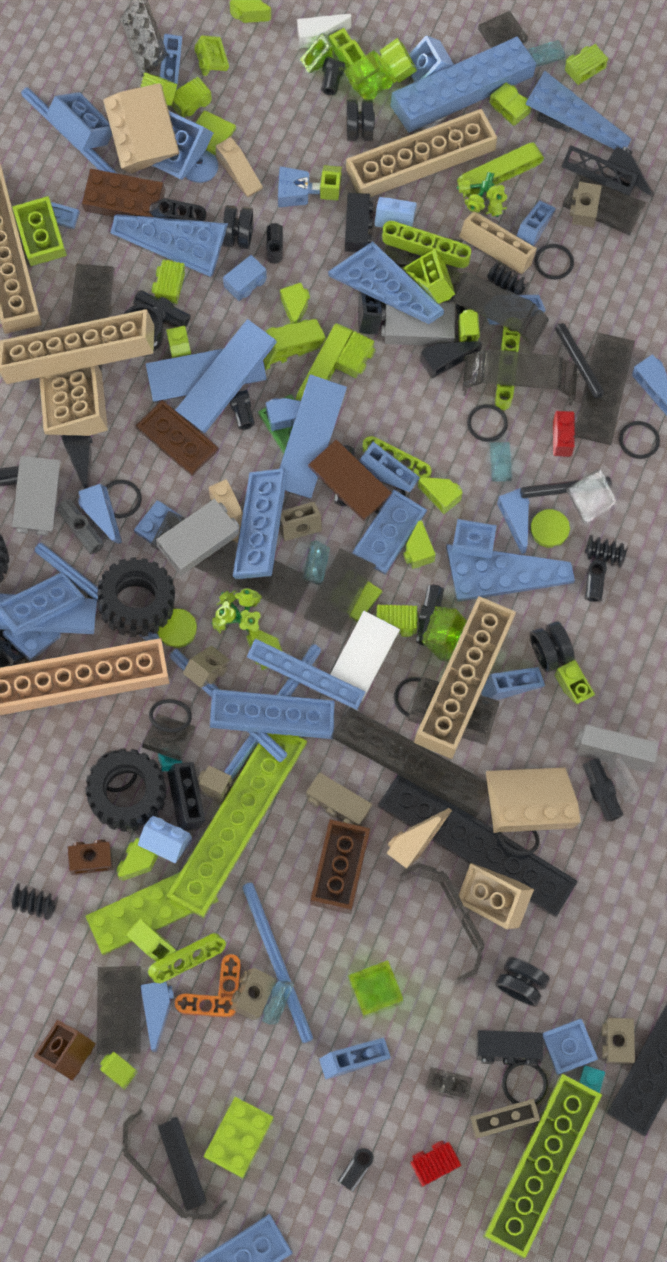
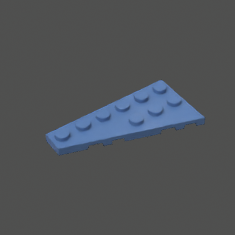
M546 71L543 72L526 102V105L614 150L617 146L621 149L623 146L627 148L631 141L629 136Z
M117 214L114 216L110 233L170 260L184 263L186 267L211 277L214 274L228 223Z
M373 241L328 271L329 277L427 324L432 323L444 314V309Z
M446 544L457 602L477 599L478 596L485 598L575 582L571 562L493 551L492 557L489 559L453 553V545Z

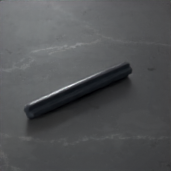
M559 323L555 328L559 338L594 398H602L605 392L567 326L564 323Z
M609 476L526 486L521 488L520 494L521 498L525 499L610 488L612 481Z

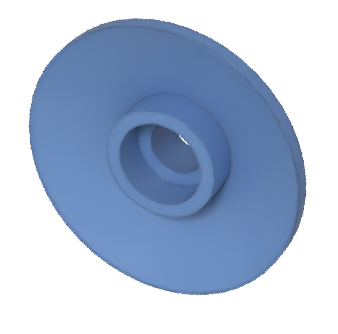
M205 150L185 177L196 183H204L211 180L218 171L216 157Z

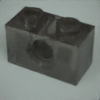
M430 1067L424 1091L467 1102L473 1078Z

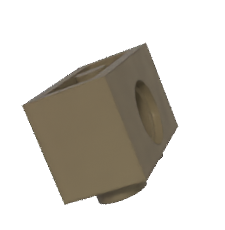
M579 182L578 189H574L572 200H576L575 205H571L569 216H573L572 224L594 228L601 185Z
M315 501L282 510L279 531L284 541L322 531L321 514Z
M211 645L189 660L183 674L202 688L208 683L211 685L217 677L221 678L228 670L226 666L230 659Z
M208 765L206 770L203 769L198 777L201 794L221 804L233 786L230 775Z
M256 968L244 971L240 978V983L242 984L239 991L236 990L232 996L231 1002L233 1004L231 1009L251 1020L260 1018L276 979ZM249 988H252L255 991L254 998H251L249 996Z
M607 1018L605 1024L602 1023L601 1027L602 1037H605V1045L602 1046V1058L606 1059V1064H634V1018ZM613 1036H619L622 1039L623 1045L621 1047L613 1044Z

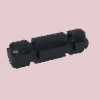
M541 112L538 114L537 121L541 123L547 122V125L558 129L563 128V131L570 132L572 129Z

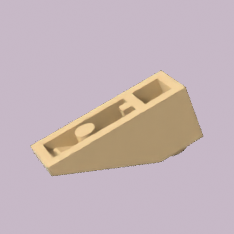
M231 137L216 145L217 160L247 198L263 189L242 150Z
M227 479L210 486L209 495L211 500L215 499L218 503L221 502L225 506L227 515L230 518L233 517L239 524L240 533L243 512ZM239 535L233 539L235 545L238 544Z

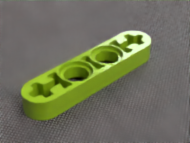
M369 436L363 440V452L367 450L368 445L374 442L379 447H382L383 450L391 451L394 454L393 457L399 462L402 460L410 461L411 465L407 468L411 471L415 464L416 469L414 468V473L420 478L431 477V467L427 463L376 437ZM426 470V474L419 475V471Z
M212 933L156 961L150 966L148 974L154 982L163 983L220 954L225 949L226 942L219 934ZM200 949V954L197 957H193V953ZM178 959H182L181 964L174 967V963Z

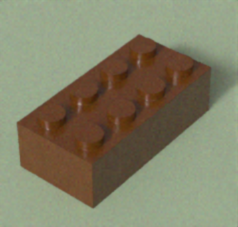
M90 168L82 206L85 212L111 217L117 214L153 217L150 213V205L154 201L163 199L166 190L163 182Z
M329 819L310 905L346 914L352 913L370 828Z

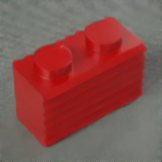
M573 411L555 412L553 418V456L571 457L575 448V413Z
M441 1140L431 1146L432 1151L425 1154L424 1150L412 1156L413 1161L410 1162V1165L421 1187L462 1166L450 1141L444 1143Z

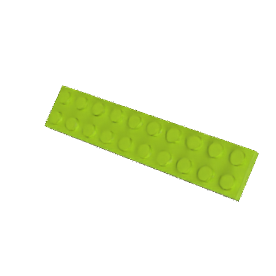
M266 733L287 753V757L282 762L276 760L258 743L168 892L167 898L202 918L205 917L307 745V741L299 736Z

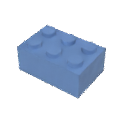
M80 92L54 97L47 115L79 148L84 150L108 144L112 136L109 121Z

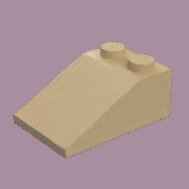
M448 808L409 828L404 833L400 831L389 842L388 846L390 849L387 854L407 869L419 859L452 810Z
M470 863L456 902L505 929H515L521 925L534 889L517 880Z

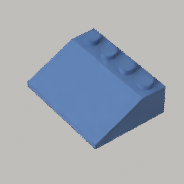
M169 111L180 153L152 166L183 180L205 152L213 132Z

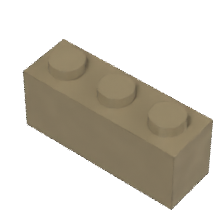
M320 772L306 792L307 801L315 807L321 806L326 809L325 812L333 818L337 816L344 820V823L361 826L372 809V803Z
M534 1099L471 1116L469 1120L474 1138L479 1139L538 1122L540 1118Z

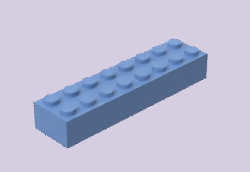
M515 37L392 92L390 106L407 132L410 133L490 97L492 93L505 83L514 86L532 78L536 62L520 39Z

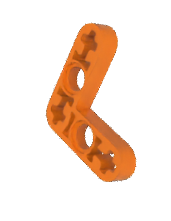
M229 954L222 959L218 996L180 994L174 1002L176 1010L184 1015L222 1018L234 1016L236 1011L229 1009V1013H225L223 1008H218V1013H214L216 1008L215 1000H218V1005L224 1006L226 1002H229L230 1006L233 1004L231 1002L232 996L236 990L239 991L241 970L239 958L236 955ZM230 959H233L234 963L237 964L232 970V974H237V977L224 976V973H229V968L225 963H229ZM227 980H232L235 983V989L231 992L223 989V984ZM184 998L187 999L188 1003H194L193 999H198L196 1002L197 1011H193V1006H186V1009L183 1010L181 1005L178 1004L183 1002ZM203 1000H209L212 1003V1008L207 1012L200 1009V1003Z

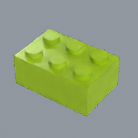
M49 196L12 206L27 259L31 266L67 256Z
M234 1097L203 1157L244 1179L274 1121V1117Z

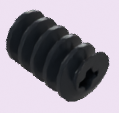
M498 260L488 272V282H494V286L500 287V290L503 292L506 291L508 296L512 294L522 295L529 282L524 284V276L518 280L519 273L517 272L512 275V268L505 271L506 264L499 267L501 261Z
M589 535L584 555L587 553L588 560L593 555L595 560H599L602 557L605 564L610 560L611 566L617 561L618 567L621 568L628 546L624 549V543H620L616 547V541L609 545L608 539L601 543L600 537L593 541V535Z
M17 883L11 898L12 909L16 911L20 907L22 913L28 910V914L31 916L36 912L38 918L44 915L45 920H50L57 907L58 895L55 900H52V893H49L45 898L43 890L39 895H36V888H33L29 893L27 885L23 890H20V883Z

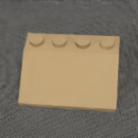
M160 83L119 92L103 99L121 169L132 174L180 153Z
M98 365L40 377L45 434L90 436L108 430L103 378Z
M566 768L486 771L494 833L573 829L581 823L578 801Z

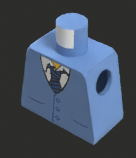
M287 167L279 168L278 207L308 204L309 194H320V183L309 182V172Z

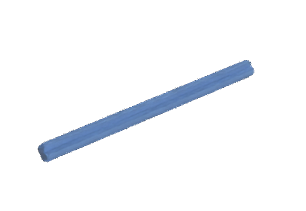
M26 87L21 91L22 96L98 170L117 173L92 148L84 150L79 148L47 115L49 107L31 89Z
M39 543L35 547V552L59 572H63L74 584L93 599L98 600V587L43 543ZM149 632L148 636L142 638L148 641L159 639V636L156 633L152 634V632Z
M313 644L301 661L312 666L321 653V648ZM289 678L278 695L291 696L299 682ZM249 735L224 773L230 775L233 780L259 742Z
M175 649L170 654V658L184 671L189 660L178 649ZM208 683L202 687L211 698L212 689L220 690L214 683L211 685ZM247 731L279 762H282L287 757V753L268 734Z
M247 883L242 887L300 1038L303 1043L313 1040L312 1033L253 883Z

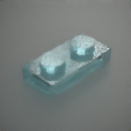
M559 40L527 49L536 62V67L565 59V52Z
M510 442L490 443L492 481H511Z
M317 540L310 542L303 575L304 579L316 585L323 584L330 547Z
M284 980L278 981L273 986L271 991L272 997L263 1011V1022L269 1025L278 1024L294 985L293 983Z

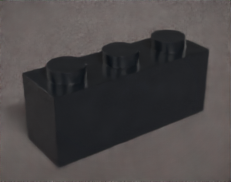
M348 193L344 252H358L371 243L372 234H368V229H372V218H369V213H373V201H370V194Z
M194 762L173 764L167 775L177 825L183 830L199 829L206 820Z
M478 1030L476 1034V1060H481L482 1064H494V1061H503L504 1065H515L516 1062H525L526 1066H537L543 1060V1033Z

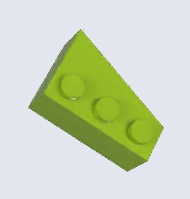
M435 249L402 268L436 303L440 304L455 295L446 264Z
M306 319L299 323H288L282 327L267 329L265 332L274 338L277 343L263 359L265 370L270 369V365L281 361L282 364L287 362L286 358L295 354L300 357L321 348L326 337L317 319Z

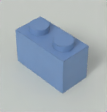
M250 255L223 277V284L240 301L242 298H247L257 286L260 287L265 283L267 271L265 267Z

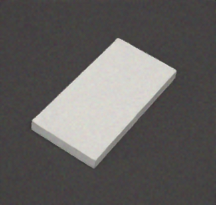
M363 611L330 675L366 691L362 699L363 702L400 629Z

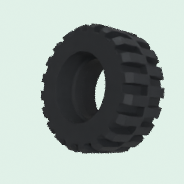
M130 557L128 561L122 559L119 560L118 565L113 563L109 566V571L106 570L102 574V579L99 580L98 610L99 614H102L104 623L109 622L110 629L113 631L117 629L119 634L124 636L126 633L130 634V637H136L139 634L145 637L148 636L149 632H152V634L158 632L159 626L163 628L173 614L175 602V586L173 585L172 577L170 575L167 576L168 571L164 567L159 568V563L155 561L152 563L148 562L147 558L136 560V557ZM139 586L148 589L155 596V600L143 608H130L122 604L117 596L128 587Z
M126 748L119 749L120 752L114 753V751L108 752V757L106 758L101 756L97 760L98 764L91 767V774L87 775L86 779L87 787H85V792L93 814L97 816L103 825L107 824L113 830L119 828L123 832H127V829L131 828L133 831L139 830V826L145 825L152 816L158 817L159 810H163L165 805L164 799H166L167 795L166 783L158 763L154 759L151 760L148 754L144 752L140 754L136 749H131V752H128ZM124 773L137 774L144 780L146 785L144 797L137 804L130 807L116 806L107 797V786L116 776Z

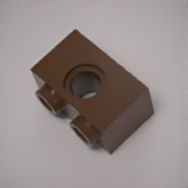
M99 839L94 840L91 844L74 842L72 846H67L69 872L71 875L113 871L110 842ZM94 852L96 856L93 860H85L87 853Z

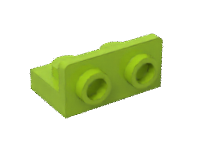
M201 35L194 46V51L197 55L202 75L207 76L210 70L227 71L229 63L221 37Z

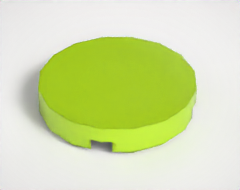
M547 509L535 515L530 531L534 541L540 546L553 548L562 545L567 540L570 524L566 516L560 511Z
M173 609V614L167 620V624L163 628L159 626L158 636L163 644L173 648H182L193 642L197 632L195 618L184 609Z

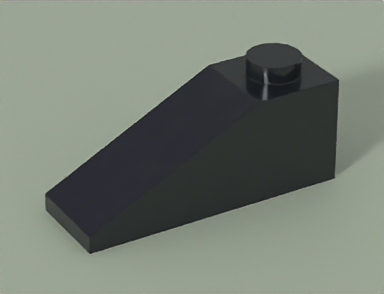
M617 146L608 161L638 173L639 175L634 186L653 198L655 194L637 160L631 156L633 152L625 146L622 149ZM627 174L621 176L631 183L632 176Z
M359 291V333L378 335L382 320L381 302Z
M480 341L439 343L434 346H428L422 350L420 362L433 379L481 353L482 343Z
M61 435L63 445L83 488H89L92 458L90 444L93 443L91 436Z

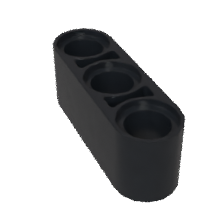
M167 198L152 202L149 208L151 215L157 218L204 221L207 216L205 208L200 205Z

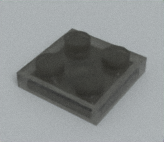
M511 11L481 23L478 27V30L491 48L515 37H518L522 44L528 40V36Z
M157 714L155 718L156 723L165 728L173 729L185 724ZM152 724L142 743V748L181 761L195 733L196 727L189 725L182 731L171 733L161 731Z

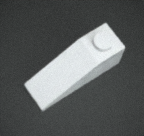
M351 14L297 19L300 48L318 47L328 41L329 35L342 28L348 30L351 28Z

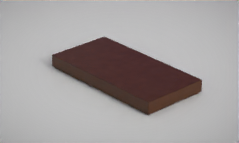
M163 400L135 425L138 431L191 476L219 451V447Z
M337 439L308 464V467L363 521L392 495Z

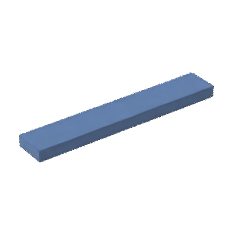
M257 639L254 640L247 655V658L356 710L366 691Z

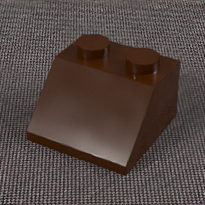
M57 1020L33 1057L73 1081L97 1043L76 1029Z

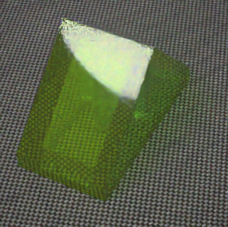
M324 33L318 36L299 59L308 73L322 68L327 56L333 58V46Z

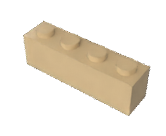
M472 212L464 220L459 236L520 274H523L531 266L537 250L534 246L476 212Z

